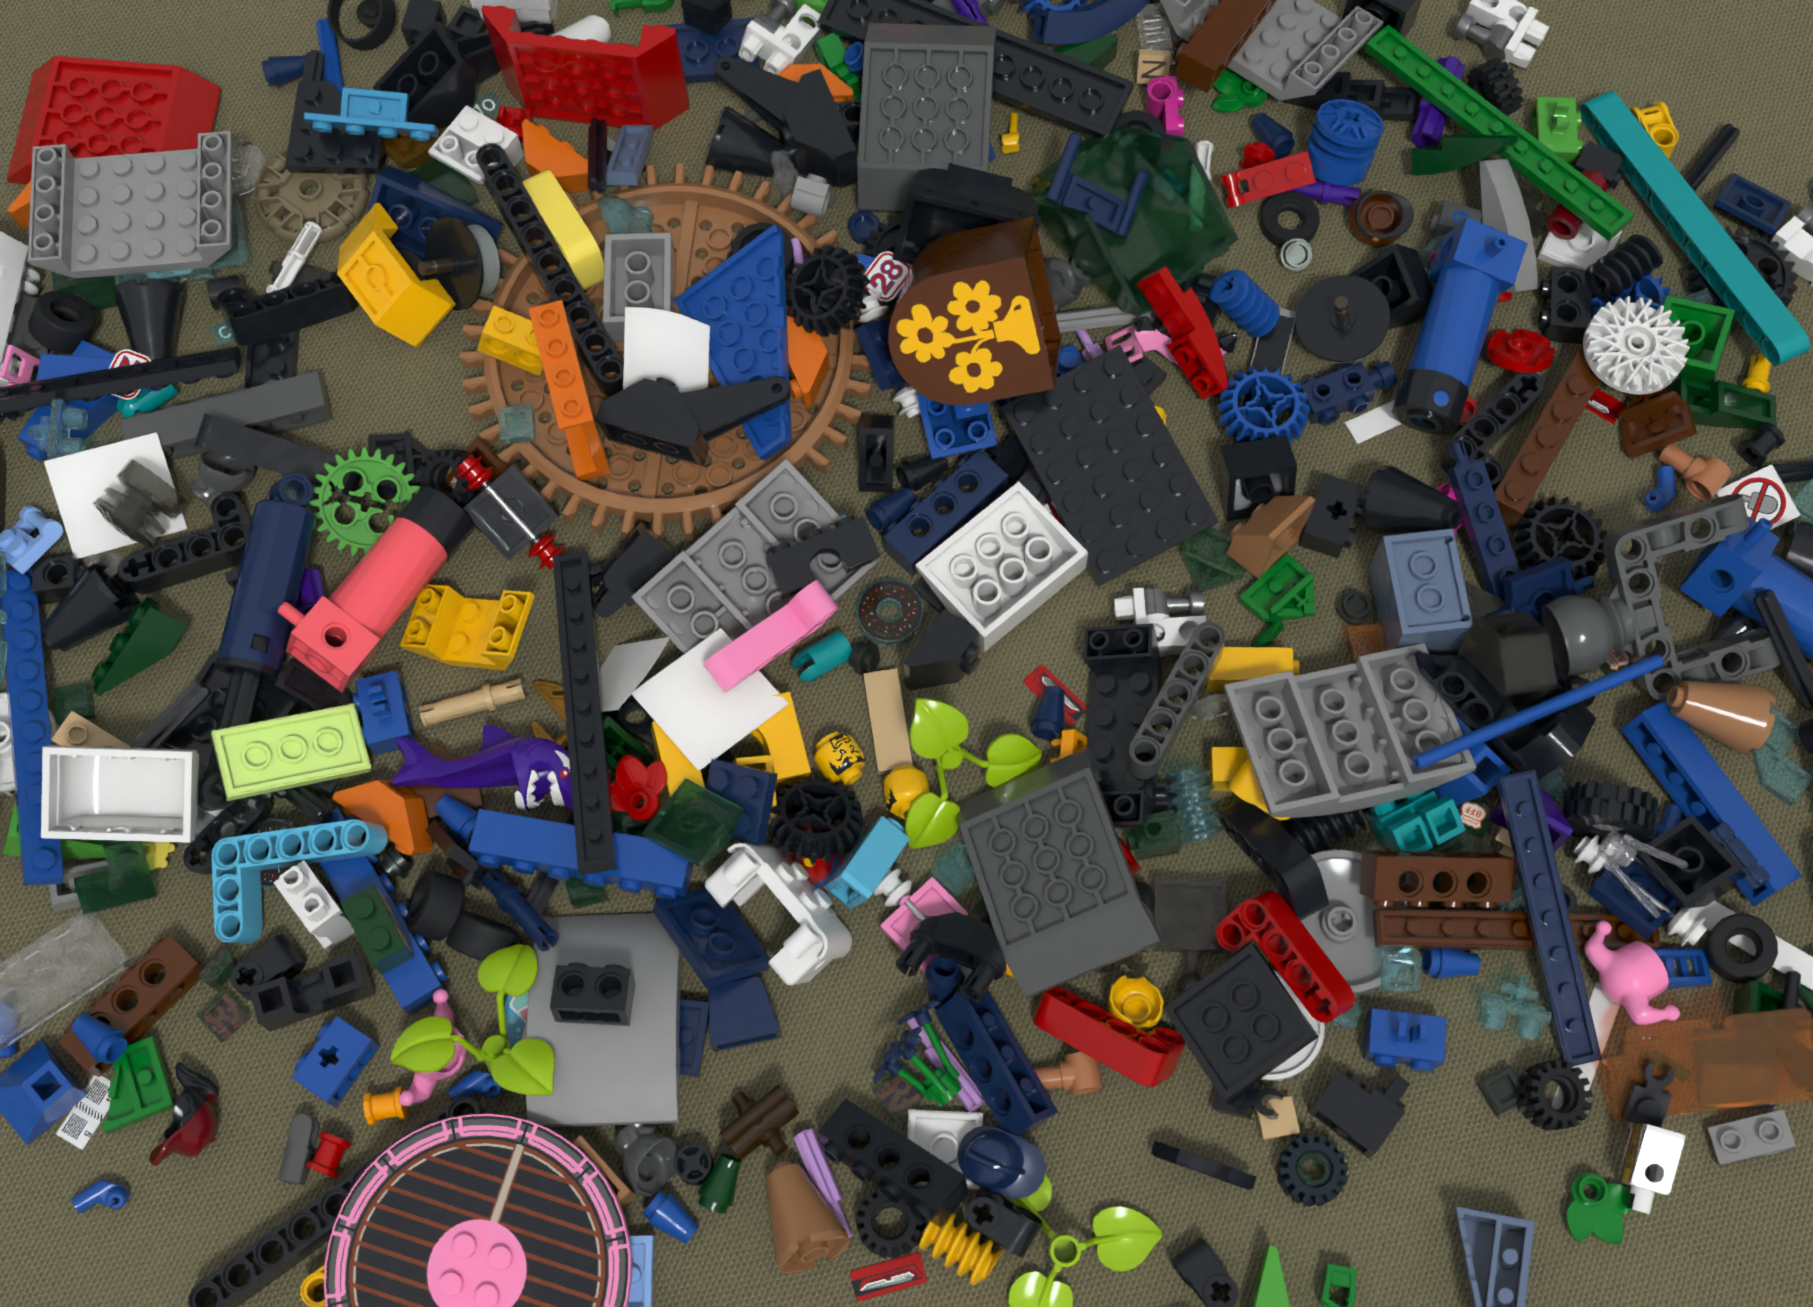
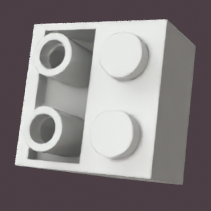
M467 105L428 151L429 155L480 185L484 184L480 176L476 153L484 144L493 143L501 146L513 167L524 156L516 133ZM489 163L487 166H496L498 163Z

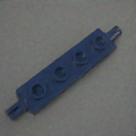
M1460 441L1450 445L1456 465L1447 472L1462 512V518L1487 593L1505 601L1503 578L1520 572L1484 461L1470 460L1464 441Z

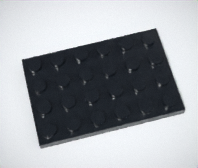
M1121 345L1057 377L1055 389L1026 394L1001 406L1000 410L1063 525L1087 550L1086 566L1098 587L1219 522Z

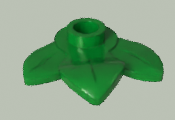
M1225 69L1213 85L1220 92V95L1213 102L1212 109L1218 112L1233 113L1241 110L1244 106L1256 108L1265 103L1269 93L1233 70Z
M1584 1172L1577 1175L1570 1187L1573 1200L1566 1209V1223L1571 1236L1577 1242H1581L1592 1233L1595 1237L1608 1244H1621L1624 1231L1621 1214L1634 1211L1626 1208L1630 1191L1621 1184L1606 1183L1600 1175L1593 1172ZM1585 1185L1593 1189L1594 1196L1592 1199L1585 1196L1583 1192Z

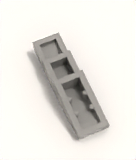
M1508 159L1479 161L1483 224L1528 243L1515 283L1506 292L1539 289L1536 254L1530 222L1520 188Z

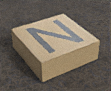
M1139 49L1136 83L1149 84L1155 78L1169 76L1171 51Z

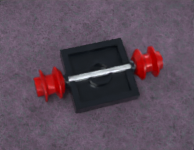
M471 454L456 467L460 472L456 478L465 477L469 481L467 490H476L482 485L480 488L482 492L462 508L464 512L508 560L530 543L532 546L528 557L537 556L541 560L539 569L546 566L551 570L553 568V557L563 555L561 551L565 546L556 547L552 543L554 534L541 537L540 532L557 519L560 513L514 463L494 481L490 479L487 482L492 476L493 467L484 468L480 464L482 455L476 459Z

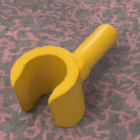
M1011 113L1009 133L1000 135L1003 154L1019 151L1017 113Z

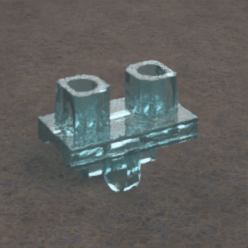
M52 399L50 417L40 416L39 425H33L28 428V436L38 440L37 449L41 451L47 450L46 456L50 459L85 451L83 439L70 438V429H86L88 414L84 408L67 406L63 399Z
M1517 975L1514 984L1501 981L1499 992L1511 995V999L1480 992L1478 1002L1483 1006L1481 1025L1485 1028L1503 1031L1507 1013L1519 1016L1515 1033L1521 1037L1537 1040L1543 1028V1023H1550L1552 1012L1547 1011L1546 1007L1523 1002L1524 998L1536 1001L1539 993L1538 990L1527 988L1526 976Z

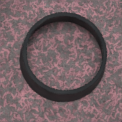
M329 0L327 8L329 26L333 33L348 46L362 51L371 50L380 46L390 36L396 21L394 0H378L379 16L375 26L368 34L357 39L345 38L341 32L339 12L344 0Z

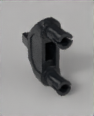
M979 900L968 915L953 912L920 921L910 933L909 945L895 963L896 967L903 974H906L911 967L908 976H915L928 955L934 954L939 957H949L955 960L957 964L973 970L960 987V992L968 1000L971 999L974 993L976 994L973 1002L981 1001L992 981L1000 979L1007 970L1004 955L993 933V926L991 925L985 902Z

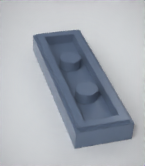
M621 126L607 166L606 185L638 186L654 137L653 126Z

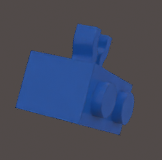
M395 670L355 680L357 693H353V702L357 713H362L363 724L360 726L365 745H368L374 754L378 755L399 750L396 744L397 737L402 736L416 742L405 682L398 671Z
M1372 1008L1367 1013L1365 1019L1363 1059L1373 1060V1065L1377 1067L1394 1068L1396 1063L1410 1065V1070L1415 1072H1433V1068H1438L1444 1063L1447 1018Z

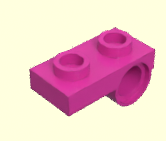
M1176 76L1155 78L1147 86L1145 112L1154 115L1158 120H1162V125L1166 132L1164 148H1176L1178 135L1184 134V116H1178V108L1183 107V89H1177Z

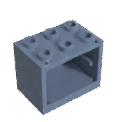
M1453 529L1383 536L1369 566V574L1384 651L1425 643L1431 655H1457L1474 626Z

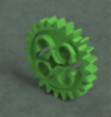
M363 447L361 457H356L353 450L348 449V460L344 461L337 454L335 455L336 467L325 463L324 467L329 474L327 476L316 474L315 477L322 483V486L313 487V493L319 495V499L309 501V505L319 507L320 511L315 513L317 520L322 519L324 522L318 527L317 531L329 530L330 534L326 542L330 543L337 538L340 541L338 551H342L346 545L351 546V556H355L359 548H362L364 554H366L384 533H376L369 527V519L375 514H382L383 510L369 507L367 512L361 511L360 504L347 501L346 505L354 510L355 518L347 525L339 523L335 519V512L341 506L340 503L336 501L324 505L333 495L329 482H332L335 487L337 486L342 491L345 489L343 485L344 477L349 473H357L363 479V486L357 491H349V496L363 498L364 494H370L371 501L385 504L386 501L377 493V487L381 482L389 481L396 486L397 494L391 500L393 504L402 503L405 500L409 502L413 497L412 494L416 493L420 486H409L408 482L415 475L411 473L404 476L401 473L406 465L404 462L396 467L392 465L394 460L393 454L389 455L386 460H382L381 449H377L374 456L369 457L366 447ZM393 515L387 516L389 526L394 521Z

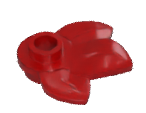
M628 754L624 755L616 767V782L610 783L612 809L617 812H627L634 820L648 821L654 818L661 808L659 795L667 785L665 765L663 761L659 760L646 768L638 758ZM644 798V804L639 808L640 800Z

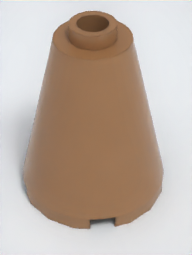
M1680 681L1676 686L1671 687L1667 695V705L1672 715L1740 754L1751 755L1749 752L1751 749L1759 750L1769 737L1775 722L1776 714L1770 713V702L1776 704V697L1771 689L1761 685Z
M783 1161L774 1165L770 1169L771 1173L766 1177L775 1259L779 1269L781 1268L785 1274L800 1273L817 1268L816 1260L826 1255L829 1262L837 1258L850 1245L848 1233L801 1165L792 1164L791 1161Z

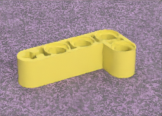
M547 169L523 180V185L583 291L603 282L604 261L599 247L551 170Z

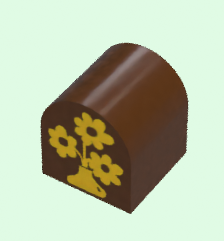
M1034 216L945 235L925 247L914 260L890 320L888 341L890 354L896 369L902 378L921 395L939 403L965 406L1055 389L1062 338Z

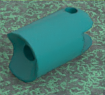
M172 384L160 389V392L140 390L139 394L133 399L125 400L119 398L117 409L125 419L140 412H154L179 393Z
M836 630L796 653L791 662V669L801 668L813 659L815 664L804 670L798 679L803 682L815 681L849 661L852 648L843 633Z

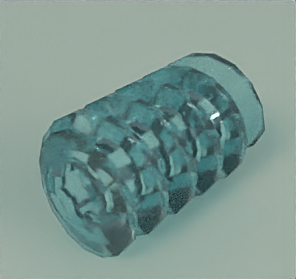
M1188 768L1165 775L1167 779L1176 780L1167 787L1168 791L1179 794L1171 800V805L1183 808L1174 814V819L1186 821V823L1177 828L1179 834L1189 835V837L1181 841L1180 845H1190L1213 839L1215 835L1224 830L1223 826L1212 825V821L1221 815L1220 812H1213L1208 809L1217 803V798L1205 796L1207 792L1214 788L1213 784L1202 783V779L1211 774L1208 770Z

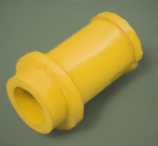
M1758 353L1756 362L1757 356L1753 354L1750 357L1748 376L1743 380L1742 387L1767 393L1770 389L1768 377L1772 364L1762 353Z

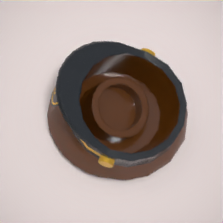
M1387 189L1369 191L1361 194L1353 202L1349 212L1350 226L1354 234L1362 242L1375 247L1389 246L1411 227L1414 220L1413 207L1406 198L1400 194L1389 192Z

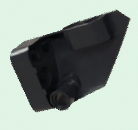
M1501 649L1466 655H1431L1419 651L1414 654L1419 672L1468 726L1475 729L1501 720L1573 688L1569 677L1558 666L1552 665L1538 675ZM1581 701L1489 741L1517 773L1535 770L1537 780L1539 781L1571 759L1581 749L1596 717Z

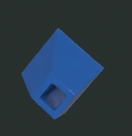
M921 394L916 395L931 460L997 446L988 402L955 406L933 401Z
M1454 713L1462 734L1465 735L1472 732ZM1484 742L1469 748L1476 765L1475 771L1432 788V790H1435L1439 799L1445 796L1453 798L1455 805L1458 806L1485 795L1497 784L1496 777L1505 776L1511 769Z
M41 1040L0 1075V1112L27 1145H30L88 1095L87 1091L44 1040Z

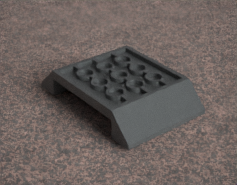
M869 23L864 44L857 165L859 211L903 213L910 183H914L917 173L925 169L938 168L948 170L949 163L988 172L997 27Z
M1089 747L960 803L959 827L997 941L1006 963L1027 999L1162 943L1151 910L1142 902L1099 787L1098 782L1102 778Z

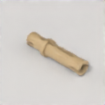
M521 677L499 685L491 686L486 684L482 686V689L419 706L420 717L426 728L440 722L487 709L492 712L497 710L498 706L527 699L526 690Z

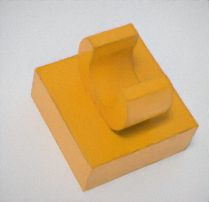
M1075 729L1062 730V738L1051 741V746L1061 750L1060 757L1051 758L1050 763L1087 748V737Z

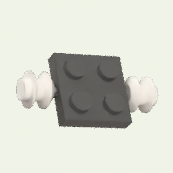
M27 265L25 274L21 277L20 285H22L19 301L15 304L13 311L15 318L12 331L8 333L6 343L40 360L41 354H47L48 348L43 347L33 338L29 332L28 321L38 299L32 297L37 295L39 291L34 283H38L41 276L33 267ZM13 354L9 365V373L16 377L19 372L21 358ZM4 362L0 364V374ZM0 377V387H5L7 383H12Z

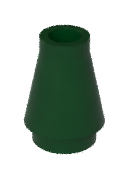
M726 1153L720 1154L717 1163L698 1190L700 1194L698 1203L701 1206L723 1214L726 1213L728 1206H733L738 1172L742 1162L740 1159Z

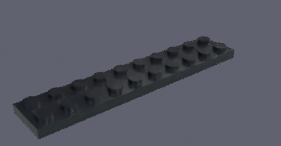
M828 0L817 21L818 28L853 42H861L862 44H865L869 23L989 26L924 0ZM997 29L992 97L1108 142L1133 90L1134 82Z

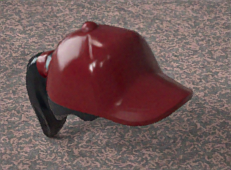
M181 1062L176 1064V1076L184 1089L176 1101L172 1124L163 1134L165 1141L155 1147L149 1155V1161L153 1166H157L172 1153L186 1157L198 1156L209 1143H213L216 1139L217 1117L213 1106H215L219 1096L218 1088L211 1080L189 1070Z

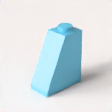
M884 816L878 818L871 824L823 888L850 910L868 900L910 838L903 833L904 828L892 818L886 819Z

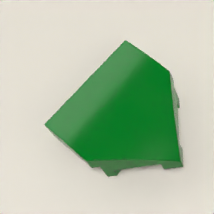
M1287 553L1239 596V603L1263 622L1315 616L1314 573H1310Z

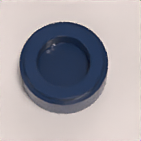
M861 211L855 213L848 223L850 238L857 244L866 245V240H870L871 231H878L879 218L872 212Z

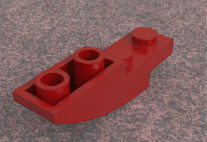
M1166 266L1144 276L1137 282V285L1173 339L1166 346L1201 399L1204 400L1228 388V381L1220 346L1210 320L1193 289L1189 288L1182 291Z

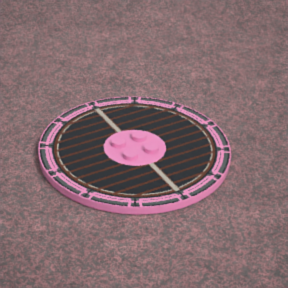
M470 1114L451 1117L429 1124L397 1141L384 1151L354 1184L342 1204L328 1243L324 1272L326 1307H627L632 1284V1249L625 1215L610 1183L597 1165L567 1138L547 1127L512 1116Z

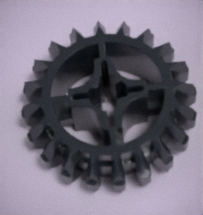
M827 245L824 250L814 247L813 255L803 253L804 262L802 264L794 263L797 269L796 272L787 275L791 280V284L786 286V293L790 294L786 298V305L790 307L787 313L790 317L795 318L794 323L798 327L803 325V329L807 333L815 331L821 337H828L829 334L840 335L841 328L851 330L850 321L852 319L855 321L860 320L857 314L859 309H867L865 303H863V298L871 296L869 291L865 289L871 281L865 276L867 269H865L864 265L860 264L858 257L851 253L849 254L847 250ZM840 270L843 274L844 285H842V277L839 276ZM811 297H812V306L814 307V313H813V310H812V307H811Z
M1553 496L1548 499L1546 504L1540 500L1533 508H1528L1524 512L1523 518H1520L1516 525L1517 530L1513 535V541L1517 542L1514 547V553L1522 555L1519 559V565L1528 564L1530 568L1560 556L1571 561L1576 559L1578 561L1571 562V573L1573 579L1577 580L1586 575L1594 576L1599 570L1598 566L1604 563L1606 558L1603 542L1608 531L1599 529L1602 525V519L1591 518L1594 513L1593 508L1585 512L1581 509V501L1576 502L1574 506L1570 505L1567 496L1559 504ZM1549 522H1558V523H1563V524H1561V525H1553V524H1550ZM1564 533V538L1562 540L1564 544H1562L1559 551H1557V547L1559 545V542L1557 540H1559L1561 535Z
M817 774L812 781H808L802 775L798 784L789 780L786 788L779 787L776 792L777 806L771 808V813L778 814V816L770 820L768 825L769 838H774L775 848H783L785 857L796 854L798 863L803 858H808L812 865H814L817 859H822L828 864L831 856L841 860L844 851L851 852L854 842H858L861 836V827L863 826L862 808L860 802L855 801L854 791L845 792L844 782L835 786L831 778L826 782L820 781ZM796 811L795 818L789 821L788 816ZM840 819L842 823L834 829V821Z

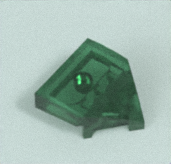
M1210 527L1184 541L1180 554L1197 589L1207 591L1244 578L1247 569L1227 555L1231 544L1229 534Z

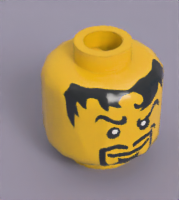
M838 731L833 732L816 744L817 751L814 755V762L826 780L831 778L833 784L844 782V785L848 786L863 775L861 769L866 763V756L850 734H840Z
M901 765L894 768L883 781L887 810L892 815L901 817L906 820L907 812L913 801L922 793L930 792L927 775L911 765Z

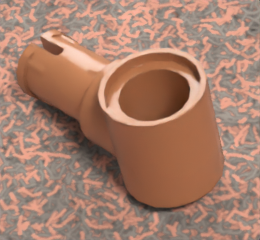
M1673 443L1667 445L1658 458L1659 461L1668 466H1673L1674 470L1683 475L1682 479L1686 481V490L1700 501L1711 500L1731 476L1730 468L1722 460L1712 456H1708L1704 460L1700 457L1695 459Z
M1083 1052L1066 1055L1065 1061H1059L1060 1065L1034 1069L1045 1090L1064 1088V1091L1070 1090V1094L1078 1095L1093 1093L1103 1089L1099 1061Z

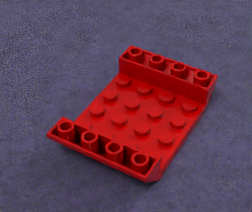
M483 5L481 11L505 87L523 109L532 111L535 118L590 124V120L596 117L598 120L604 119L608 127L621 128L622 125H651L654 131L689 109L690 102L676 28H669L664 25H643L639 46H631L627 43L613 44L599 42L594 39L580 40L561 35L546 36L528 31L521 32L515 9L505 6L493 7Z
M53 56L33 72L7 181L8 183L28 184L30 182L32 150L35 146L66 144L74 158L198 149V133L213 132L222 90L219 86L182 66Z

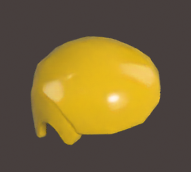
M1123 975L1111 985L1107 1006L1111 1014L1142 1031H1147L1156 1026L1162 1018L1164 1000L1159 989L1147 981L1145 977L1127 978L1126 975Z

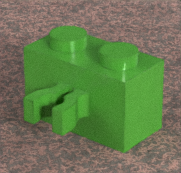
M1537 97L1529 114L1530 134L1573 166L1576 158H1580L1583 149V141L1578 139L1581 112L1576 111V98Z

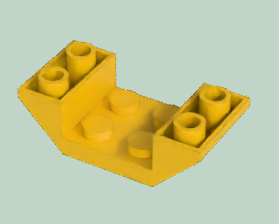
M375 203L341 244L337 275L376 326L414 347H419L456 303L437 279L419 280L389 240L398 230L397 225L382 205Z
M427 584L416 599L400 647L450 666L505 671L516 653L535 595L532 592L503 590L500 601L464 598L450 586Z

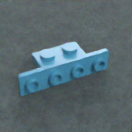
M342 87L340 116L304 113V120L308 125L312 126L313 130L319 132H332V128L345 129V133L351 135H365V131L378 132L377 135L384 138H397V134L410 135V139L416 141H430V137L439 136V130L433 124L408 122L410 97L408 93Z

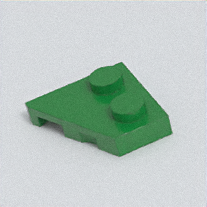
M151 1036L128 1045L124 1054L114 1062L113 1066L115 1076L110 1082L108 1097L111 1098L107 1120H103L102 1125L103 1131L107 1134L170 1110L176 1104L157 1039Z

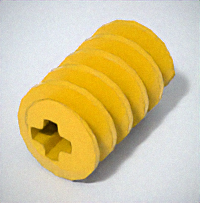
M955 1213L950 1216L942 1228L929 1221L921 1235L919 1248L925 1250L933 1244L932 1258L934 1259L946 1253L944 1266L947 1268L959 1262L957 1270L959 1277L972 1271L970 1278L972 1286L985 1280L1005 1249L1001 1248L993 1254L991 1252L993 1245L991 1238L980 1245L978 1242L981 1232L978 1230L967 1236L968 1222L966 1221L954 1227Z

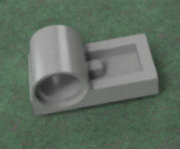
M808 174L807 178L798 176L790 207L791 209L823 218L827 207L833 209L837 196L830 185L826 183L827 180L814 174Z
M1784 1109L1708 1127L1720 1166L1796 1148Z

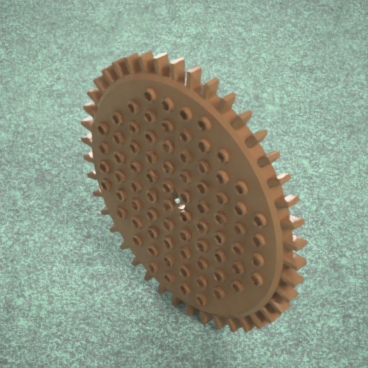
M683 163L676 164L674 183L658 184L659 178L654 166L647 165L645 171L647 185L630 188V185H617L620 191L606 196L603 193L599 194L597 191L591 192L589 190L593 201L580 207L577 205L575 198L567 191L565 192L593 235L603 261L605 252L602 249L605 247V234L671 233L675 249V299L732 256L733 240L738 235V233L733 232L736 228L744 229L749 225L761 222L776 224L787 233L790 239L798 238L802 252L813 255L814 247L824 250L826 245L835 247L838 244V234L834 229L825 233L817 240H814L808 234L819 224L817 216L806 214L798 223L788 218L794 211L790 207L791 193L775 209L765 204L771 194L770 182L763 180L754 196L750 197L741 193L744 181L740 171H735L727 189L714 186L716 179L714 168L711 165H706L702 174L701 184L686 183L687 173ZM641 221H647V222H648V223H647L646 225H644V226H639V225H638V223L641 222ZM673 223L679 224L677 228L669 227ZM703 226H711L710 230H701ZM534 240V241H532L530 244H532V245H538V244L542 243L543 241H542V240ZM499 248L500 264L510 270L505 279L499 277L494 290L497 292L494 302L477 299L471 306V309L475 314L489 317L495 305L531 320L528 308L551 302L524 254L522 253L520 257H517L509 251ZM699 254H707V257L704 259L697 258ZM549 266L545 271H554L558 267ZM789 278L786 280V286L791 284ZM604 281L584 291L592 306L596 303L603 304ZM565 292L559 295V297L568 298L573 294ZM532 298L538 299L534 304L528 303ZM675 302V313L682 314ZM602 305L598 309H593L604 327ZM859 309V311H858V313H857V314L859 315V317H860L861 314H862L861 311H860V309ZM578 319L574 322V324L583 325L587 323L588 320ZM852 319L850 321L851 330L841 328L840 335L829 334L828 337H821L828 351L830 368L813 406L810 407L817 408L818 412L809 414L801 398L795 400L791 392L792 442L766 461L758 457L748 437L745 439L737 437L739 433L745 432L742 425L707 442L710 449L706 459L712 462L706 467L682 460L669 464L667 460L671 457L609 441L599 426L605 452L613 453L610 458H607L611 474L580 481L576 477L572 458L568 455L570 450L565 430L559 431L551 396L546 393L548 384L544 368L541 375L538 376L479 351L460 352V359L464 367H484L485 373L483 376L462 380L466 395L488 391L490 397L487 401L468 407L473 421L482 420L496 415L499 423L479 433L483 441L489 446L507 437L511 445L497 454L507 467L521 458L527 464L521 471L531 482L538 477L547 482L540 492L550 503L553 502L559 493L569 497L570 499L562 511L565 522L572 524L583 505L595 509L591 518V527L593 533L599 535L606 526L610 514L623 517L620 526L624 540L635 529L637 520L652 521L651 531L662 540L665 536V521L682 520L681 528L687 542L694 541L696 533L694 519L711 515L712 526H714L723 518L722 512L733 509L741 498L785 459L797 471L806 462H809L817 470L827 474L830 470V462L825 455L817 450L824 441L845 451L847 449L848 437L842 432L833 429L837 419L860 426L862 411L844 403L847 395L871 398V384L852 380L851 378L853 370H873L866 355L854 354V346L861 345L855 329H853L852 321L855 320ZM463 325V333L466 340L480 341L485 326ZM612 341L624 362V341ZM592 346L589 348V351L598 352L604 347ZM583 366L597 417L601 402L611 396H607L599 390L588 368ZM709 366L708 388L721 387ZM610 372L604 375V378L614 379L619 374ZM516 385L524 386L520 391L513 390ZM544 417H551L550 422L541 423ZM639 454L645 455L642 461L634 460ZM737 462L745 464L741 469H735L733 466ZM600 482L608 483L604 489L597 488ZM635 484L641 486L636 492L630 491V487ZM667 487L674 488L671 494L663 493V490ZM699 490L707 491V493L696 495Z

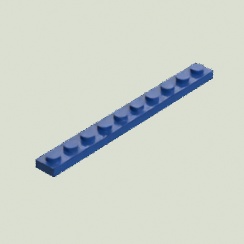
M0 570V616L23 886L62 884L64 877L60 839L41 838L42 747L51 745L38 597L32 592V571H26L22 575L17 570Z

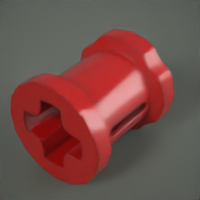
M321 1131L319 1137L322 1140L312 1161H307L305 1167L337 1179L339 1173L336 1170L345 1150L350 1149L352 1143Z

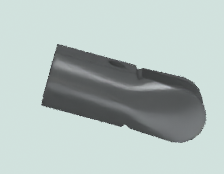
M298 1114L292 1119L288 1144L285 1148L278 1176L279 1181L296 1185L306 1184L309 1168L305 1167L307 1161L312 1160L313 1149L320 1131V1124L315 1118L306 1114Z

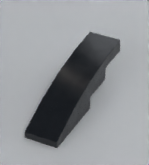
M1337 72L1315 95L1286 99L1283 102L1318 111L1322 104L1330 100H1353L1365 104L1376 111L1382 120L1414 121L1419 93L1412 87H1386L1384 80H1352L1351 72Z

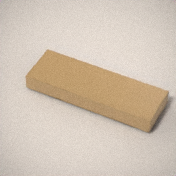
M898 668L863 673L878 775L890 774L894 768L901 765L913 766Z

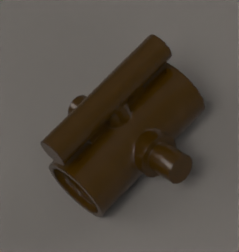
M778 1084L757 1102L754 1099L750 1100L743 1091L738 1092L732 1098V1102L739 1109L737 1112L739 1117L719 1132L724 1141L741 1161L761 1145L765 1148L769 1147L776 1156L784 1153L788 1146L781 1138L782 1132L780 1129L799 1114V1111L787 1097L785 1091Z

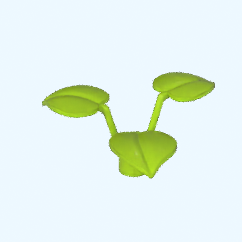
M916 698L909 734L910 744L919 756L936 761L937 764L934 769L938 774L941 795L939 797L933 792H924L909 807L905 821V835L910 838L907 842L908 845L914 849L937 845L950 839L959 828L960 808L955 802L947 800L948 789L944 775L945 769L957 768L961 764L962 758H966L980 767L987 768L985 781L989 786L996 788L1035 771L1040 763L1042 751L1026 737L1016 733H1008L998 736L993 740L986 751L987 760H981L958 745L967 738L969 730L968 721L961 711L939 700Z
M518 944L492 953L481 963L478 970V980L481 987L487 992H498L496 1002L500 1032L499 1035L487 1038L481 1050H478L460 1035H452L453 1026L450 1020L432 1016L416 1021L400 1035L391 1053L392 1064L419 1073L435 1072L444 1068L453 1059L456 1052L454 1043H458L472 1053L477 1061H485L494 1081L500 1087L525 1095H553L555 1055L550 1045L541 1039L527 1038L518 1041L511 1047L506 1031L504 995L506 993L513 997H520L533 987L538 975V960L534 950L528 945Z
M1045 1174L1044 1181L1039 1189L1030 1196L1019 1199L1005 1198L1018 1206L1026 1208L1042 1220L1041 1228L1051 1239L1048 1245V1253L1055 1263L1047 1278L1036 1271L1027 1272L1018 1277L1009 1291V1307H1073L1071 1288L1064 1282L1054 1281V1278L1061 1271L1062 1267L1075 1265L1080 1259L1082 1250L1092 1245H1097V1256L1103 1265L1113 1271H1128L1139 1266L1146 1259L1152 1248L1162 1238V1232L1152 1220L1142 1213L1127 1207L1113 1206L1103 1209L1095 1215L1092 1222L1093 1231L1096 1235L1094 1238L1079 1243L1069 1234H1056L1038 1213L1046 1209L1052 1199V1185Z

